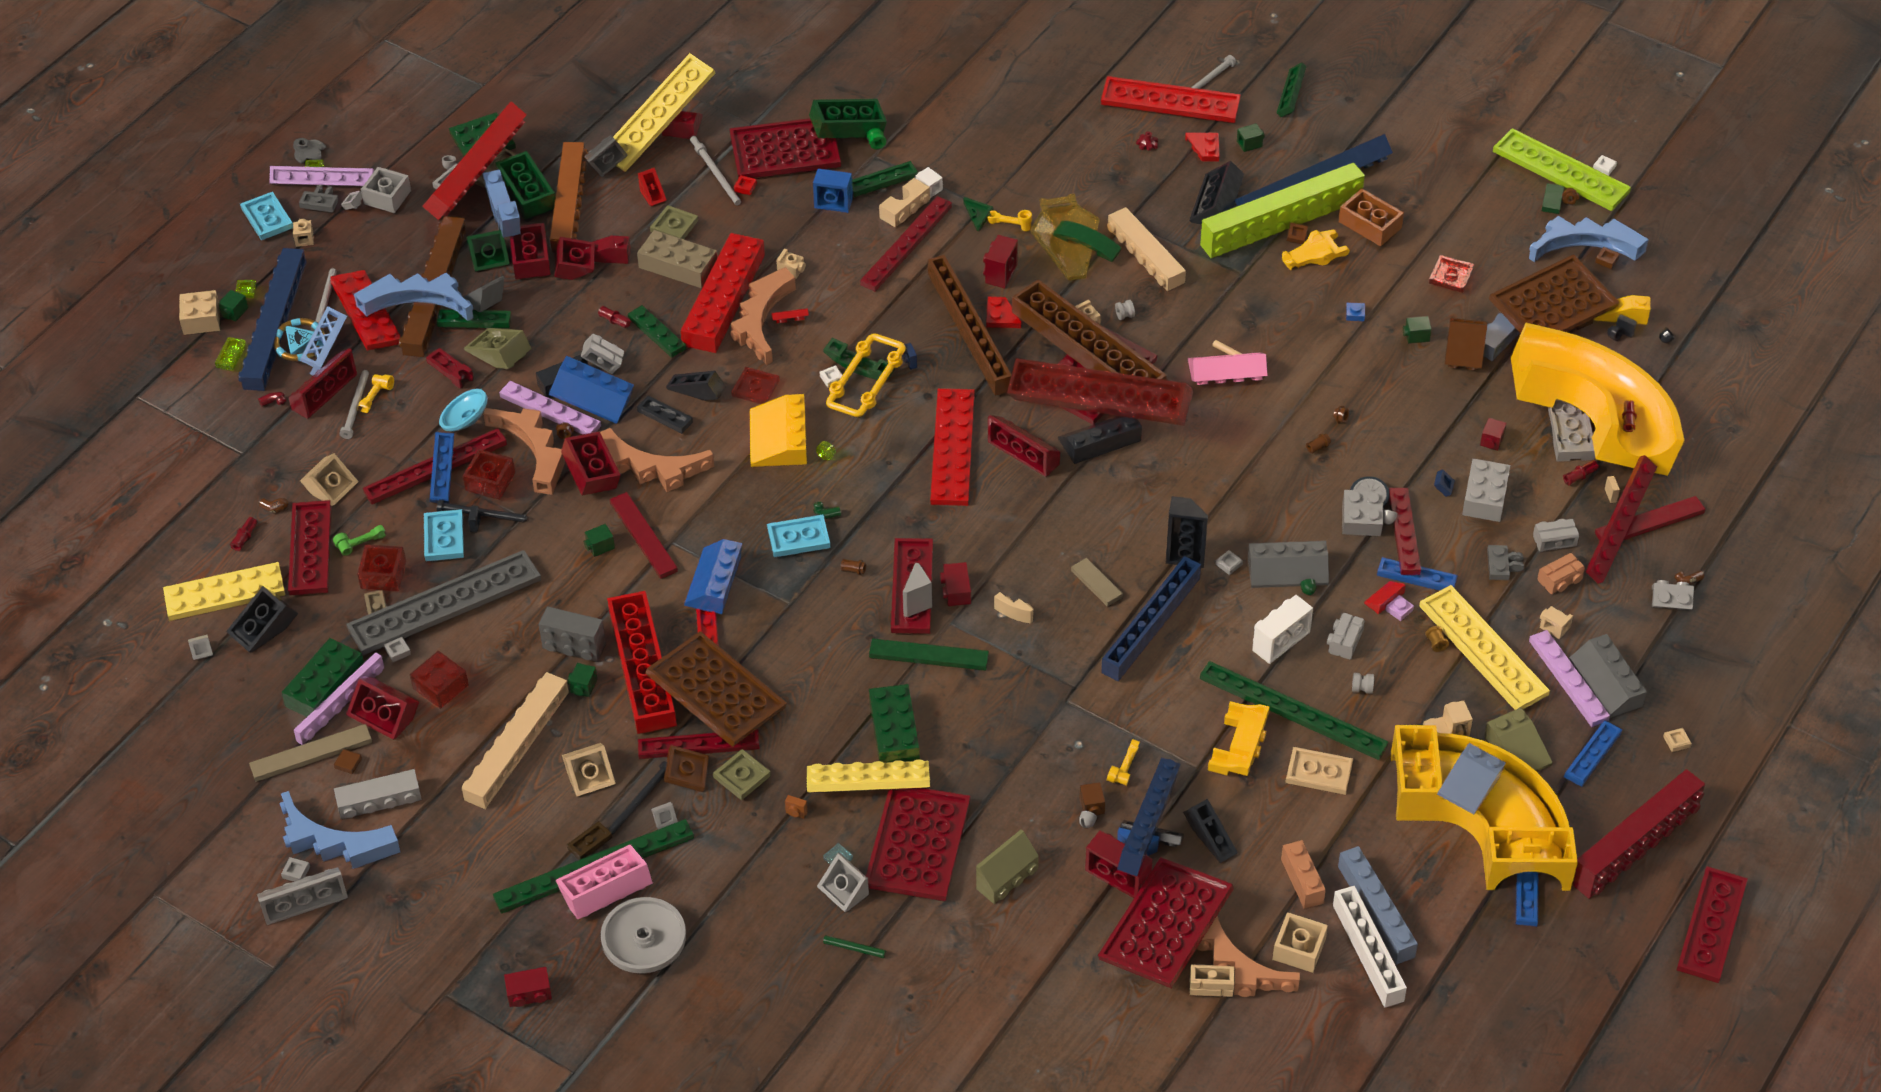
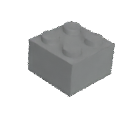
M377 167L361 188L364 204L395 213L411 192L409 176Z
M1344 490L1342 534L1381 536L1383 526V492Z

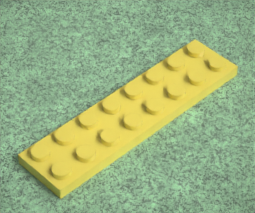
M689 53L614 135V139L628 155L616 165L618 168L626 172L713 77L715 74L714 69Z
M1452 585L1420 601L1419 606L1437 626L1442 628L1444 634L1514 710L1520 707L1525 709L1549 695L1550 690Z

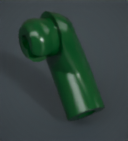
M815 502L813 505L814 513L816 515H823L825 519L841 516L839 506L827 509L822 502Z

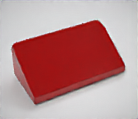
M1389 581L1364 601V604L1377 614H1380L1386 609V605L1398 595L1402 596L1405 593L1406 585Z

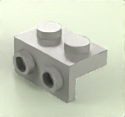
M1658 580L1657 583L1652 585V607L1682 610L1693 609L1694 586H1689V583L1677 582V585L1669 584V581Z

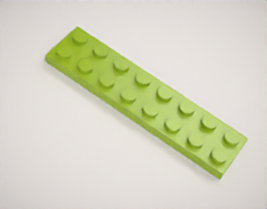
M1513 128L1493 147L1494 153L1558 185L1564 186L1566 189L1573 188L1580 196L1610 211L1631 190L1630 186Z

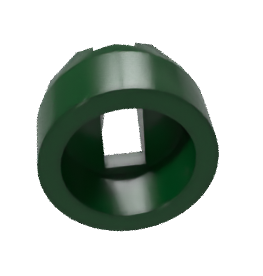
M1305 579L1300 583L1304 594L1312 595L1315 593L1316 582L1314 579Z

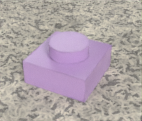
M1400 595L1386 605V611L1399 621L1403 620L1414 609V605Z

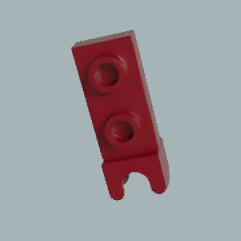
M438 348L426 357L429 365L452 380V383L458 388H463L461 384L463 379L473 381L474 376L471 368L461 364L441 348Z

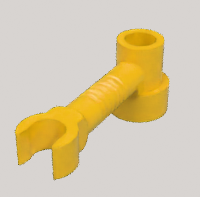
M1029 210L1020 211L1018 218L1001 215L996 211H990V216L987 217L988 222L991 224L1006 222L1021 225L1023 231H1029L1032 228V213Z
M375 374L372 377V384L374 386L367 397L359 402L358 406L363 407L360 412L368 413L370 411L372 401L380 389L391 390L393 388V376Z
M1132 739L1121 767L1118 768L1112 765L1107 781L1112 783L1118 782L1127 786L1131 775L1127 772L1138 751L1140 741Z

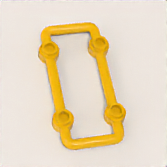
M871 334L865 341L858 342L856 346L857 354L839 381L831 383L829 387L830 395L826 400V405L830 409L854 417L863 416L867 409H871L876 405L875 397L892 370L902 365V355L906 350L904 343L879 334ZM873 341L898 348L897 351L889 353L887 357L888 365L871 391L865 392L861 396L862 405L858 410L834 402L836 398H840L845 394L844 385L861 359L871 354L870 346Z

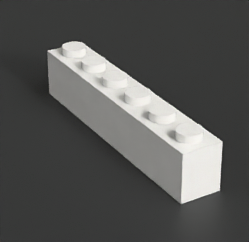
M1355 886L1335 891L1333 907L1384 1008L1404 1002L1407 987Z

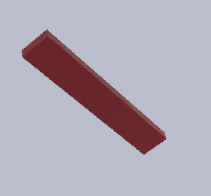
M625 492L611 498L610 504L659 578L662 579L678 572L677 566L628 493Z
M1696 496L1636 515L1623 540L1704 514L1705 507ZM1607 525L1595 529V535L1599 540Z
M758 729L734 747L717 733L638 739L639 759L668 757V750L671 745L702 754L740 751L741 749L744 751L760 749Z

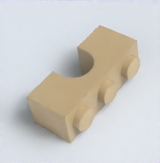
M913 178L903 186V200H897L890 196L879 205L880 218L890 225L897 227L921 206L928 203L930 200V187Z

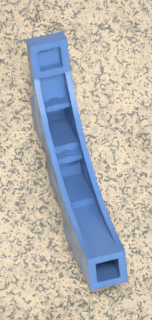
M1557 216L1554 220H1550L1547 223L1546 233L1537 242L1531 244L1529 259L1535 262L1545 253L1563 247L1594 246L1608 248L1635 261L1646 252L1648 239L1616 219L1611 220L1602 227L1586 217L1574 226L1560 216Z
M418 273L403 282L388 274L354 294L356 306L366 316L397 304L424 302L451 308L461 314L467 321L473 318V305L469 300L466 301L457 289L458 282L447 273L430 282Z
M289 791L281 793L283 802H280V807L283 814H288V817L285 818L287 826L284 827L286 835L283 836L286 847H291L293 854L314 847L316 855L320 854L323 862L344 855L346 863L351 862L354 869L400 853L398 840L392 825L362 832H345L326 828L301 814L294 806Z

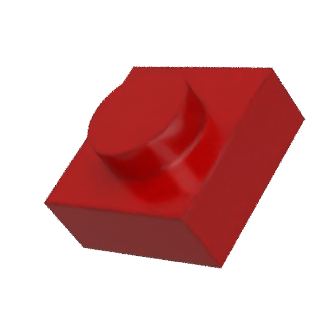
M740 175L734 185V192L751 195L757 185V180Z

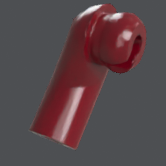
M275 392L258 398L261 407L277 401L278 405H282L286 402L284 393Z

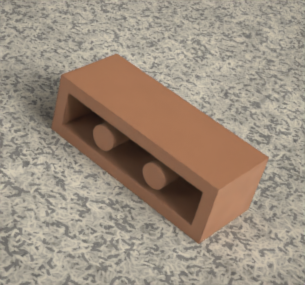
M1303 840L1283 845L1281 860L1303 908L1307 909L1324 904L1326 889Z

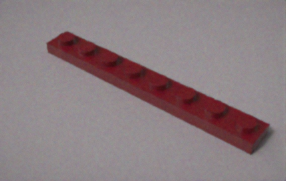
M937 196L860 280V285L876 292L952 208V202Z
M497 428L454 447L452 469L506 446L507 441ZM433 457L363 487L364 494L371 504H375L431 479Z
M1646 455L1639 457L1585 571L1598 584L1604 582L1657 469V466Z

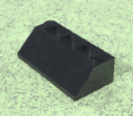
M1232 161L1205 174L1189 220L1191 223L1202 225L1203 219L1234 208L1235 199L1242 185L1244 173Z
M1122 414L1058 436V440L1072 462L1077 464L1140 442L1142 425L1134 414Z
M1171 497L1165 564L1178 565L1185 556L1201 564V568H1204L1208 515L1191 498Z

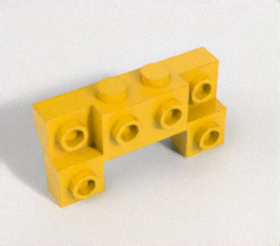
M1230 701L1228 713L1225 714L1224 724L1237 727L1230 746V752L1214 748L1212 759L1208 763V771L1228 775L1230 771L1248 776L1254 759L1259 758L1261 751L1259 744L1260 742L1264 743L1266 731L1263 729L1269 714V706L1261 704L1244 705Z

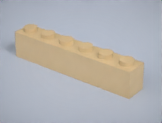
M1126 207L1108 215V230L1118 238L1120 243L1126 246L1129 253L1137 258L1138 262L1147 269L1148 273L1155 277L1160 286L1169 291L1185 283L1186 270Z

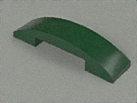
M1061 221L1053 232V236L1066 242L1072 240L1097 252V256L1113 262L1122 250L1117 243L1105 235L1079 223Z
M831 338L823 349V352L846 369L857 354L848 350V344ZM864 357L854 370V373L878 380L888 362L882 359L876 362ZM894 368V369L892 370V372H891V374L889 375V377L887 378V380L890 378V376L892 375V373L895 371L896 368Z

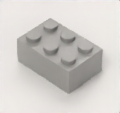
M1472 459L1462 515L1500 522L1510 465Z

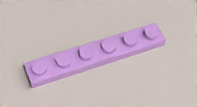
M270 166V184L363 186L373 174L374 169Z
M509 381L499 392L501 398L525 409L541 411V415L558 424L563 422L569 423L573 426L574 431L582 435L597 432L601 427V421L512 381Z
M1548 630L1530 636L1529 642L1590 726L1599 725L1604 720L1609 721L1610 715Z
M374 653L294 729L296 741L299 744L304 745L308 740H311L315 733L326 726L328 721L352 700L359 678H374L384 669L382 656Z

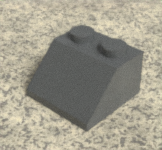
M609 135L584 157L598 174L603 177L628 155L614 137Z

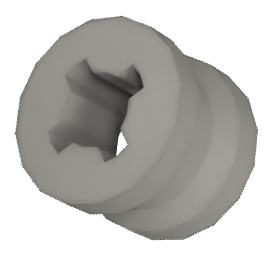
M1131 300L1115 304L1119 320L1135 316Z

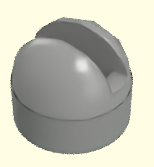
M451 155L444 156L442 158L443 167L447 170L456 164V157Z
M1383 510V522L1385 524L1393 523L1396 520L1397 512Z
M1082 811L1079 823L1084 828H1091L1095 824L1097 816L1092 812Z

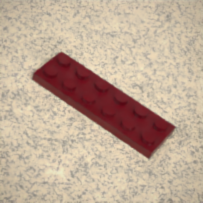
M331 500L292 503L289 596L328 593Z
M895 538L891 633L930 634L931 608L912 616L904 617L903 590L915 563L920 564L932 583L933 539Z
M1706 866L1677 971L1719 983L1748 878Z

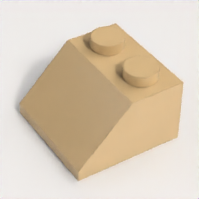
M335 453L324 457L300 480L313 496L322 501L331 500L332 506L358 483V480Z
M598 743L562 755L576 796L616 784L603 744Z

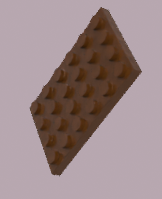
M1574 254L1489 296V300L1520 333L1525 323L1568 332L1619 305V301Z
M701 631L652 664L645 673L732 747L785 709L787 705L783 699Z

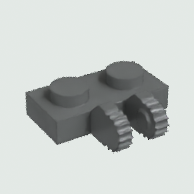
M317 185L314 192L304 191L299 201V206L305 209L333 212L339 201L338 195H333V187L328 186L323 194L322 185Z
M1488 545L1489 580H1509L1510 572L1524 570V564L1521 562L1524 558L1521 552H1511L1508 554L1507 546Z

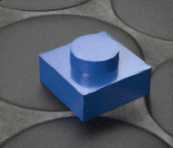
M1365 303L1346 304V321L1365 320Z

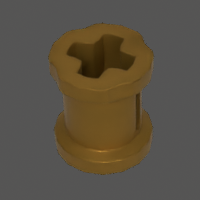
M1433 626L1425 632L1427 639H1430L1434 652L1443 651L1449 646V642L1444 638L1443 630L1440 626Z

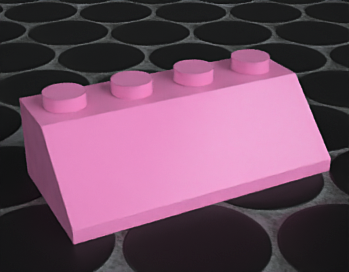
M1264 353L1188 358L1192 381H1197V385L1208 384L1209 380H1215V383H1226V379L1240 382L1244 381V378L1251 377L1252 380H1263L1262 376H1267L1266 354Z
M631 845L621 848L556 880L569 909L577 919L586 917L653 883L647 863Z

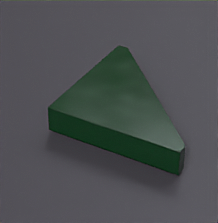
M964 197L963 203L976 230L980 231L988 220L987 217L990 216V211H993V206Z

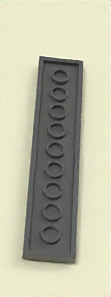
M522 550L347 623V629L361 653L365 655L384 647V644L399 637L406 638L541 581V575L526 552Z

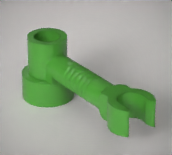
M378 525L365 535L363 534L351 540L346 533H339L333 538V542L340 549L342 555L347 556L352 553V547L372 539L384 538L386 536L384 533L385 529L382 525Z

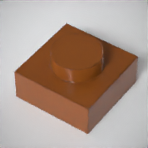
M788 795L785 800L786 813L793 817L805 819L808 813L807 801Z

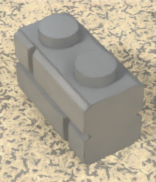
M592 334L584 342L581 357L613 374L621 365L624 350L602 339L601 336Z
M1559 519L1554 522L1547 523L1542 521L1535 524L1533 537L1539 552L1577 546L1579 533L1573 519Z
M1343 613L1340 620L1336 619L1333 626L1334 634L1330 633L1327 639L1329 653L1336 656L1340 655L1350 660L1364 630L1365 620L1356 616L1353 617L1347 613Z

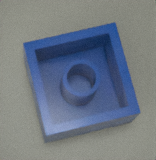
M817 169L813 181L814 208L848 213L853 200L852 173Z

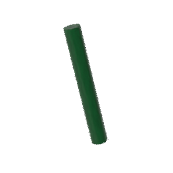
M827 935L823 939L824 944L880 958H885L886 950Z

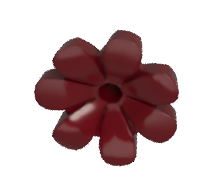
M1149 131L1145 135L1141 134L1136 141V145H1139L1141 150H1144L1145 147L1148 151L1152 150V147L1154 149L1158 148V138L1152 137V133Z

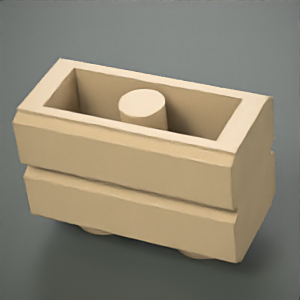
M1191 965L1190 995L1233 997L1234 966Z

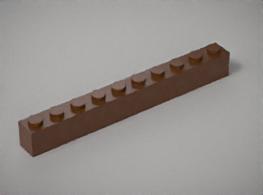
M444 216L442 223H439L438 235L434 237V247L430 249V258L426 261L425 273L421 275L429 282L444 273H447L450 277L452 276L467 231L464 218ZM412 302V311H409L408 322L404 324L403 337L399 339V347L402 348L403 355L425 356L442 305Z
M945 255L928 259V275L994 395L1012 391V375Z

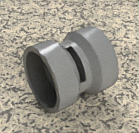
M1353 673L1352 692L1359 693L1362 690L1367 694H1372L1374 674L1362 676L1360 673Z

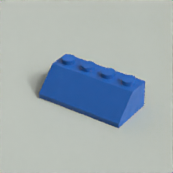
M566 356L559 368L549 395L617 424L631 397L634 385Z
M722 539L703 548L684 606L710 612L714 611L718 614L723 613L741 559L742 543Z

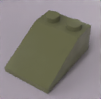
M487 328L464 349L466 352L496 368L510 369L515 365L516 361L525 357L526 353L532 348L523 330Z
M1521 707L1487 722L1484 737L1490 744L1512 753L1536 772L1552 765L1553 762L1532 720Z

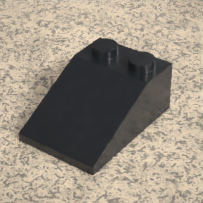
M262 586L226 632L248 652L252 653L287 629L298 613L277 594Z

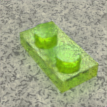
M228 337L215 361L216 368L233 371L246 346L245 340Z

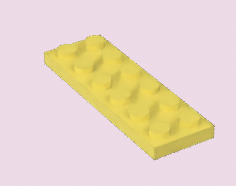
M279 562L163 587L169 621L248 604L262 586L271 590L279 597L284 596L285 590Z
M897 760L889 763L876 761L865 764L855 762L853 764L834 763L832 765L813 764L812 766H807V792L930 787L929 761L914 760L913 762H903Z

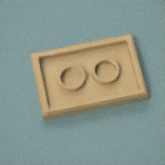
M1293 747L1285 783L1346 795L1353 758Z

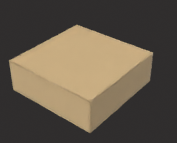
M1608 476L1605 485V491L1610 503L1618 501L1620 492L1614 476Z
M1683 728L1664 733L1663 737L1671 752L1691 747L1692 743Z

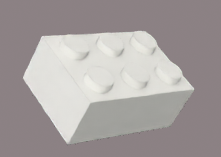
M1297 595L1285 600L1282 606L1272 610L1264 620H1259L1256 623L1252 651L1267 663H1272L1310 633L1313 607Z

